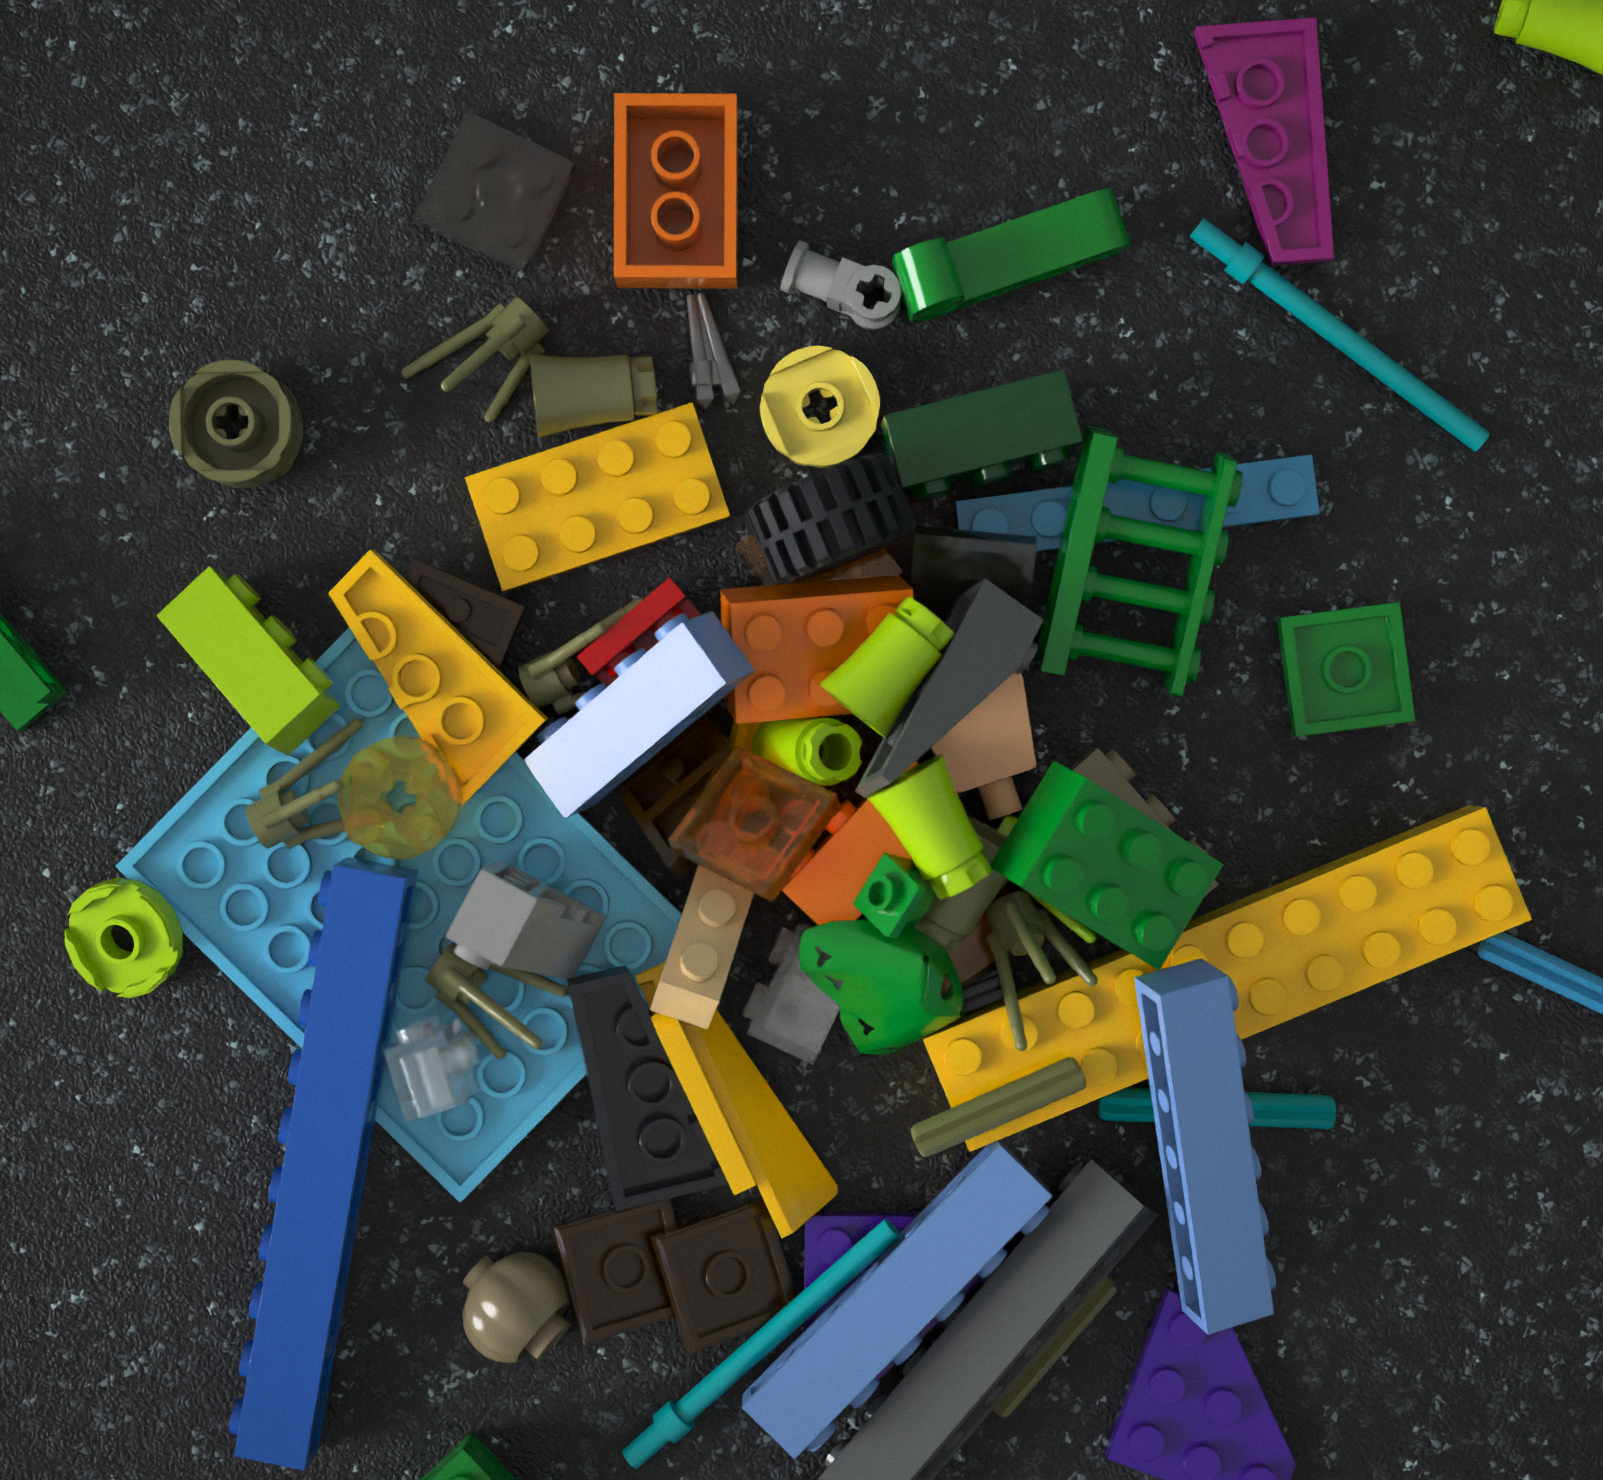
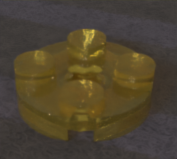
M412 736L387 737L356 752L343 771L340 780L344 786L338 792L339 812L345 823V832L349 839L356 844L363 845L367 850L378 856L390 859L417 857L439 845L456 826L462 810L463 790L460 777L455 768H451L447 759L439 753L441 751L432 743ZM399 780L405 782L407 793L415 794L416 796L415 805L406 806L403 814L394 812L393 804L386 802L385 792L393 790L396 781Z

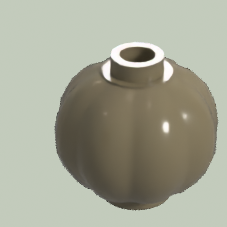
M517 1252L495 1262L488 1256H485L470 1270L463 1280V1284L470 1289L462 1313L464 1330L469 1342L485 1358L501 1363H517L530 1353L537 1360H540L559 1342L571 1325L563 1317L570 1304V1299L562 1270L543 1255L533 1252Z

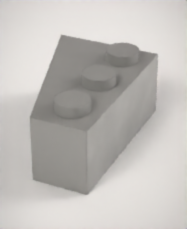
M499 860L480 870L445 937L458 944L454 951L456 955L482 969L488 970L490 964L495 963L504 968L568 979L575 977L607 916Z

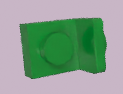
M884 852L852 904L884 936L897 938L905 925L913 928L917 926L921 918L929 911L936 893L930 881L923 880L913 860Z

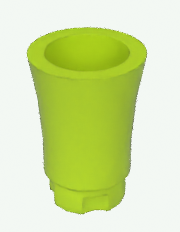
M1502 0L1494 26V33L1516 38V44L1551 53L1603 75V0Z
M907 596L899 605L894 615L888 613L860 647L842 665L820 682L819 685L867 726L887 739L913 693L942 657L939 651L953 638L954 632L926 607L910 596Z
M812 717L766 721L760 724L754 734L751 744V757L756 773L765 784L780 792L795 793L811 786L834 785L853 776L862 764L859 753L862 740L858 733L848 724L832 718Z
M943 754L929 758L909 768L892 783L866 797L894 831L912 858L923 880L930 881L939 900L965 891L992 872L990 864L981 852L984 846L970 823L954 788Z

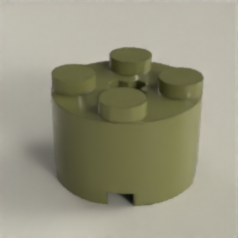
M220 360L206 364L197 370L196 374L183 387L179 388L170 406L169 431L173 445L188 465L196 472L229 487L253 488L265 485L279 476H283L291 469L302 444L304 426L298 402L289 388L281 381L251 363L239 360ZM239 412L240 415L248 419V427L241 429L237 438V436L226 431L227 423L235 422Z

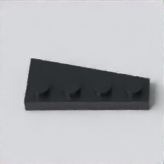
M624 965L568 978L567 983L615 1211L728 1185L729 1183L657 1035L651 1015L627 966Z

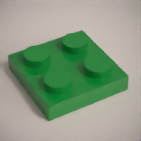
M1400 602L1277 618L1292 737L1415 721Z

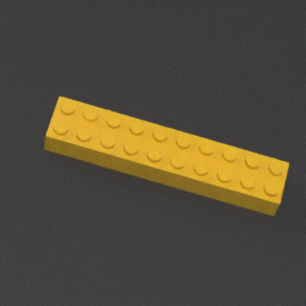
M1468 805L1190 920L1161 969L1202 958L1228 975L1233 981L1238 994V1008L1233 1013L1236 1034L1242 1040L1528 922L1532 918L1486 807ZM1122 948L1085 963L1098 979L1095 986L1087 985L1079 974L1071 969L1056 975L1055 981L1051 984L1042 981L1016 992L1027 1041V1048L1024 1051H1019L1015 1047L1004 1000L960 1017L922 1038L951 1108L1068 1057H1073L1079 1063L1084 1074L1086 1086L1083 1090L966 1140L965 1143L969 1152L1148 1079L1134 977L1158 971V969Z

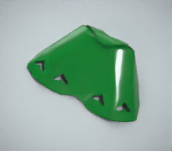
M869 920L831 921L806 929L800 939L799 962L801 971L807 973L811 981L839 1005L840 1020L859 1053L872 1055L895 1053L964 1015L961 982L946 947L916 928L905 925L897 938L884 936ZM816 946H819L822 951L831 956V958L824 962L822 967L817 965L820 954L817 952ZM924 955H926V957H925V961H926V962H925V963L923 962V956H924ZM946 975L950 984L943 999L941 997V986ZM826 976H829L833 979L842 980V989H838L835 986V982L833 980H830ZM858 1019H862L866 1024L873 1027L874 1030H871L868 1035L864 1034L865 1027ZM894 1047H895V1050H893V1051H892V1050H889V1049H885V1048H894Z

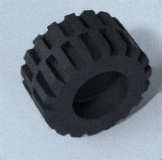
M881 454L861 456L793 482L758 500L746 513L772 580L776 584L797 583L855 561L901 540L917 525L889 455Z

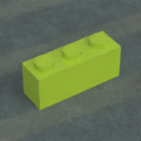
M209 566L156 616L264 743L289 756L341 707L328 691L334 682L313 659L308 657L303 662L291 649V646L297 642L295 636L274 615L265 619L254 606L261 599L260 596L240 575L234 573L230 578H227Z

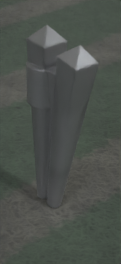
M704 292L698 293L697 296L689 294L687 295V308L692 355L689 370L691 388L694 389L695 403L707 409L714 399L712 387H719L722 400L735 404L741 391L706 294Z

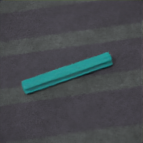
M1126 1087L1099 1098L1098 1114L1100 1118L1105 1121L1155 1122L1150 1088ZM1246 1092L1254 1113L1253 1122L1249 1126L1331 1129L1334 1127L1336 1104L1335 1099L1328 1095Z

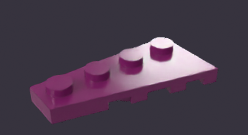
M1317 18L1196 26L1193 33L1270 266L1330 262L1334 258Z

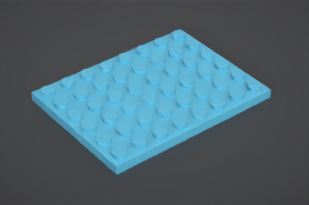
M349 627L316 661L333 680L334 684L328 691L341 707L289 756L266 745L251 727L115 867L128 879L139 880L159 891L175 910L183 933L301 1048H303L306 1026L298 1024V1014L305 990H312L316 967L309 966L308 954L314 932L316 930L322 931L326 907L318 905V895L325 871H332L333 865L346 857L418 870L376 1121L461 1203L586 1075L570 993L566 997H560L489 968L488 970L481 968V970L489 975L481 991L527 1026L543 1042L540 1049H533L473 1001L468 1005L465 1004L505 1049L506 1057L500 1060L479 1041L452 1009L435 998L438 990L425 981L434 963L445 949L454 942L445 936L480 870L502 860L607 916L575 977L626 965L648 1011L650 1008L636 981L635 975L666 961L682 912L580 812L564 819L523 761L525 758L517 751L461 807L450 789L451 785L438 764L432 761L421 743L420 735L405 711L399 708L388 689L390 687L373 660H369ZM353 719H361L363 727L285 792L293 789L301 797L336 779L343 782L344 786L341 791L307 809L310 821L302 825L303 828L382 809L391 810V819L311 839L292 849H288L284 842L269 849L265 848L259 842L249 824L246 806L262 799L259 789L279 780ZM542 975L568 987L567 979Z

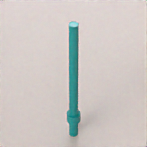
M1205 218L1193 230L1189 237L1227 266L1224 271L1243 285L1246 281L1250 282L1474 452L1485 443L1490 432L1262 262L1265 255L1245 241L1241 246Z
M886 1218L881 1221L679 1401L674 1399L668 1401L653 1415L654 1423L622 1450L626 1461L632 1467L638 1469L667 1442L677 1443L694 1428L693 1420L894 1244L901 1237L896 1226Z

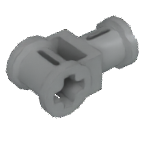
M801 240L798 241L787 264L780 290L791 293L795 289L826 301L827 308L850 316L863 329L880 330L894 322L900 310L901 287L899 280L892 271L879 265L863 266L843 257L841 262L810 251L809 243ZM874 287L882 288L884 290L885 302L878 301L874 309L864 307L863 294L870 295Z

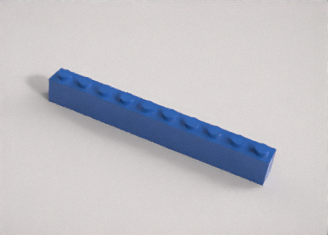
M346 857L335 863L332 871L326 870L321 880L318 905L326 907L322 931L316 930L314 932L308 954L309 966L316 967L312 990H305L298 1014V1024L306 1026L303 1048L295 1049L288 1074V1083L296 1085L293 1107H286L278 1133L279 1143L286 1144L283 1166L277 1165L272 1174L268 1199L270 1202L276 1203L273 1225L267 1224L265 1226L259 1246V1260L267 1261L263 1283H256L251 1296L249 1318L257 1319L254 1339L247 1340L239 1365V1375L247 1377L244 1398H237L229 1425V1432L237 1435L235 1457L305 1471L319 1451L418 870Z

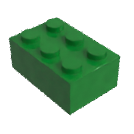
M1055 761L1052 762L990 864L991 869L1158 970L1161 969L1224 865L1087 777Z

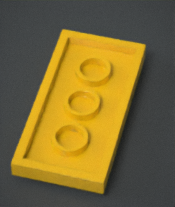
M693 402L465 477L503 592L731 518Z

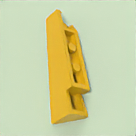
M666 961L635 975L649 1008L651 1007ZM717 1009L708 1030L651 1011L653 1014L651 1019L657 1035L733 1194L737 1195L757 1184L781 1238L794 1233L837 1195L838 1186Z

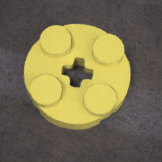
M820 345L798 349L781 359L764 384L760 403L762 425L772 445L795 464L817 468L832 467L849 461L858 455L876 430L880 410L879 391L867 367L843 351L833 350L831 347ZM814 391H819L823 398L833 396L837 402V407L830 410L831 420L827 423L820 424L817 417L807 419L802 409L810 405L809 394Z

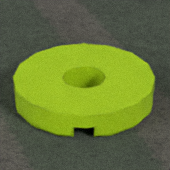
M117 877L95 884L72 903L68 915L71 914L69 927L65 929V946L73 966L88 984L100 991L108 989L112 992L120 993L117 995L118 997L133 998L152 992L175 973L183 954V931L175 910L159 891L139 880ZM114 925L122 926L130 932L134 940L132 952L121 949L115 943L112 936Z

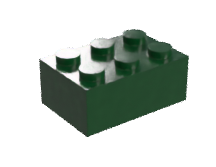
M1064 369L884 415L880 427L886 453L889 455L905 495H912L914 504L948 495V491L952 490L951 483L970 479L972 489L1007 480L1006 476L1011 475L1010 468L1028 464L1029 472L1033 474L1063 466L1065 461L1071 459L1069 453L1083 441Z

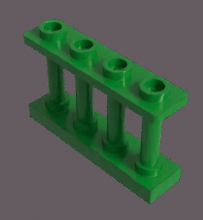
M1086 425L1038 638V649L1034 660L1040 671L1063 676L1065 675L1068 659L1076 661L1079 655L1164 671L1162 685L1169 695L1182 697L1186 682L1193 683L1199 671L1201 649L1194 646L1199 625H1207L1212 615L1215 592L1214 589L1208 588L1213 565L1221 566L1226 556L1229 534L1227 530H1222L1227 506L1235 507L1238 502L1242 488V472L1236 470L1237 460L1229 454L1215 452L1211 472L1124 455L1123 448L1116 447L1118 437L1110 430ZM1118 479H1124L1205 495L1197 531L1110 514V508L1103 506L1107 484H1116ZM1105 538L1190 554L1191 558L1183 590L1097 573L1096 566L1089 565L1094 542L1103 543ZM1092 597L1178 613L1170 648L1084 632L1083 625L1076 624L1081 601L1090 602Z

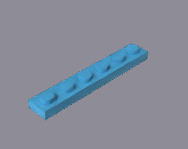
M1312 455L1237 464L1236 470L1241 471L1243 475L1242 488L1236 506H1227L1222 528L1320 514ZM1211 468L1200 469L1211 472ZM1121 479L1116 484H1107L1103 506L1109 507L1110 514L1197 531L1205 495ZM1072 486L955 501L962 562L1058 550ZM1105 538L1103 543L1119 542V540Z

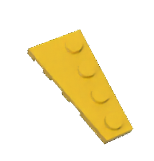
M370 549L328 593L369 660H373L390 687L388 690L399 708L405 711L420 735L421 743L432 761L438 764L451 785L450 789L461 807L479 791L548 719L375 549Z

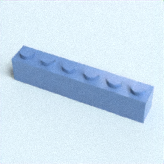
M1200 958L1136 976L1134 980L1182 1311L1192 1321L1210 1335L1274 1314L1271 1290L1276 1286V1277L1273 1267L1266 1257L1264 1235L1268 1233L1269 1225L1265 1210L1258 1199L1256 1180H1259L1261 1177V1166L1258 1156L1251 1146L1249 1124L1253 1122L1254 1113L1251 1101L1244 1091L1241 1068L1246 1065V1053L1240 1037L1236 1034L1233 1011L1238 1008V994L1233 981L1228 975Z
M1000 1140L986 1145L900 1233L901 1237L867 1266L742 1394V1409L792 1458L795 1459L806 1447L811 1452L819 1449L835 1431L837 1425L833 1420L848 1404L854 1409L858 1408L873 1394L880 1383L875 1377L891 1360L896 1365L903 1363L920 1345L922 1338L918 1333L934 1317L941 1322L960 1305L965 1297L960 1290L976 1274L981 1278H985L999 1266L1007 1255V1251L1003 1246L1019 1230L1024 1235H1027L1043 1221L1050 1211L1046 1203L1052 1197L1047 1186Z

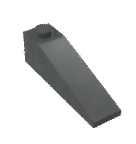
M983 579L958 596L944 622L954 632L953 638L939 651L942 657L913 693L887 739L883 737L855 791L866 798L892 783L1013 673L1020 674L1030 664L1037 652L1038 644L1033 640L1043 619L987 579Z

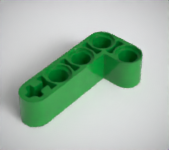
M1106 188L948 243L942 237L916 244L895 254L892 259L891 268L899 280L901 297L910 323L914 324L1108 258L1130 248L1132 245L1111 188Z

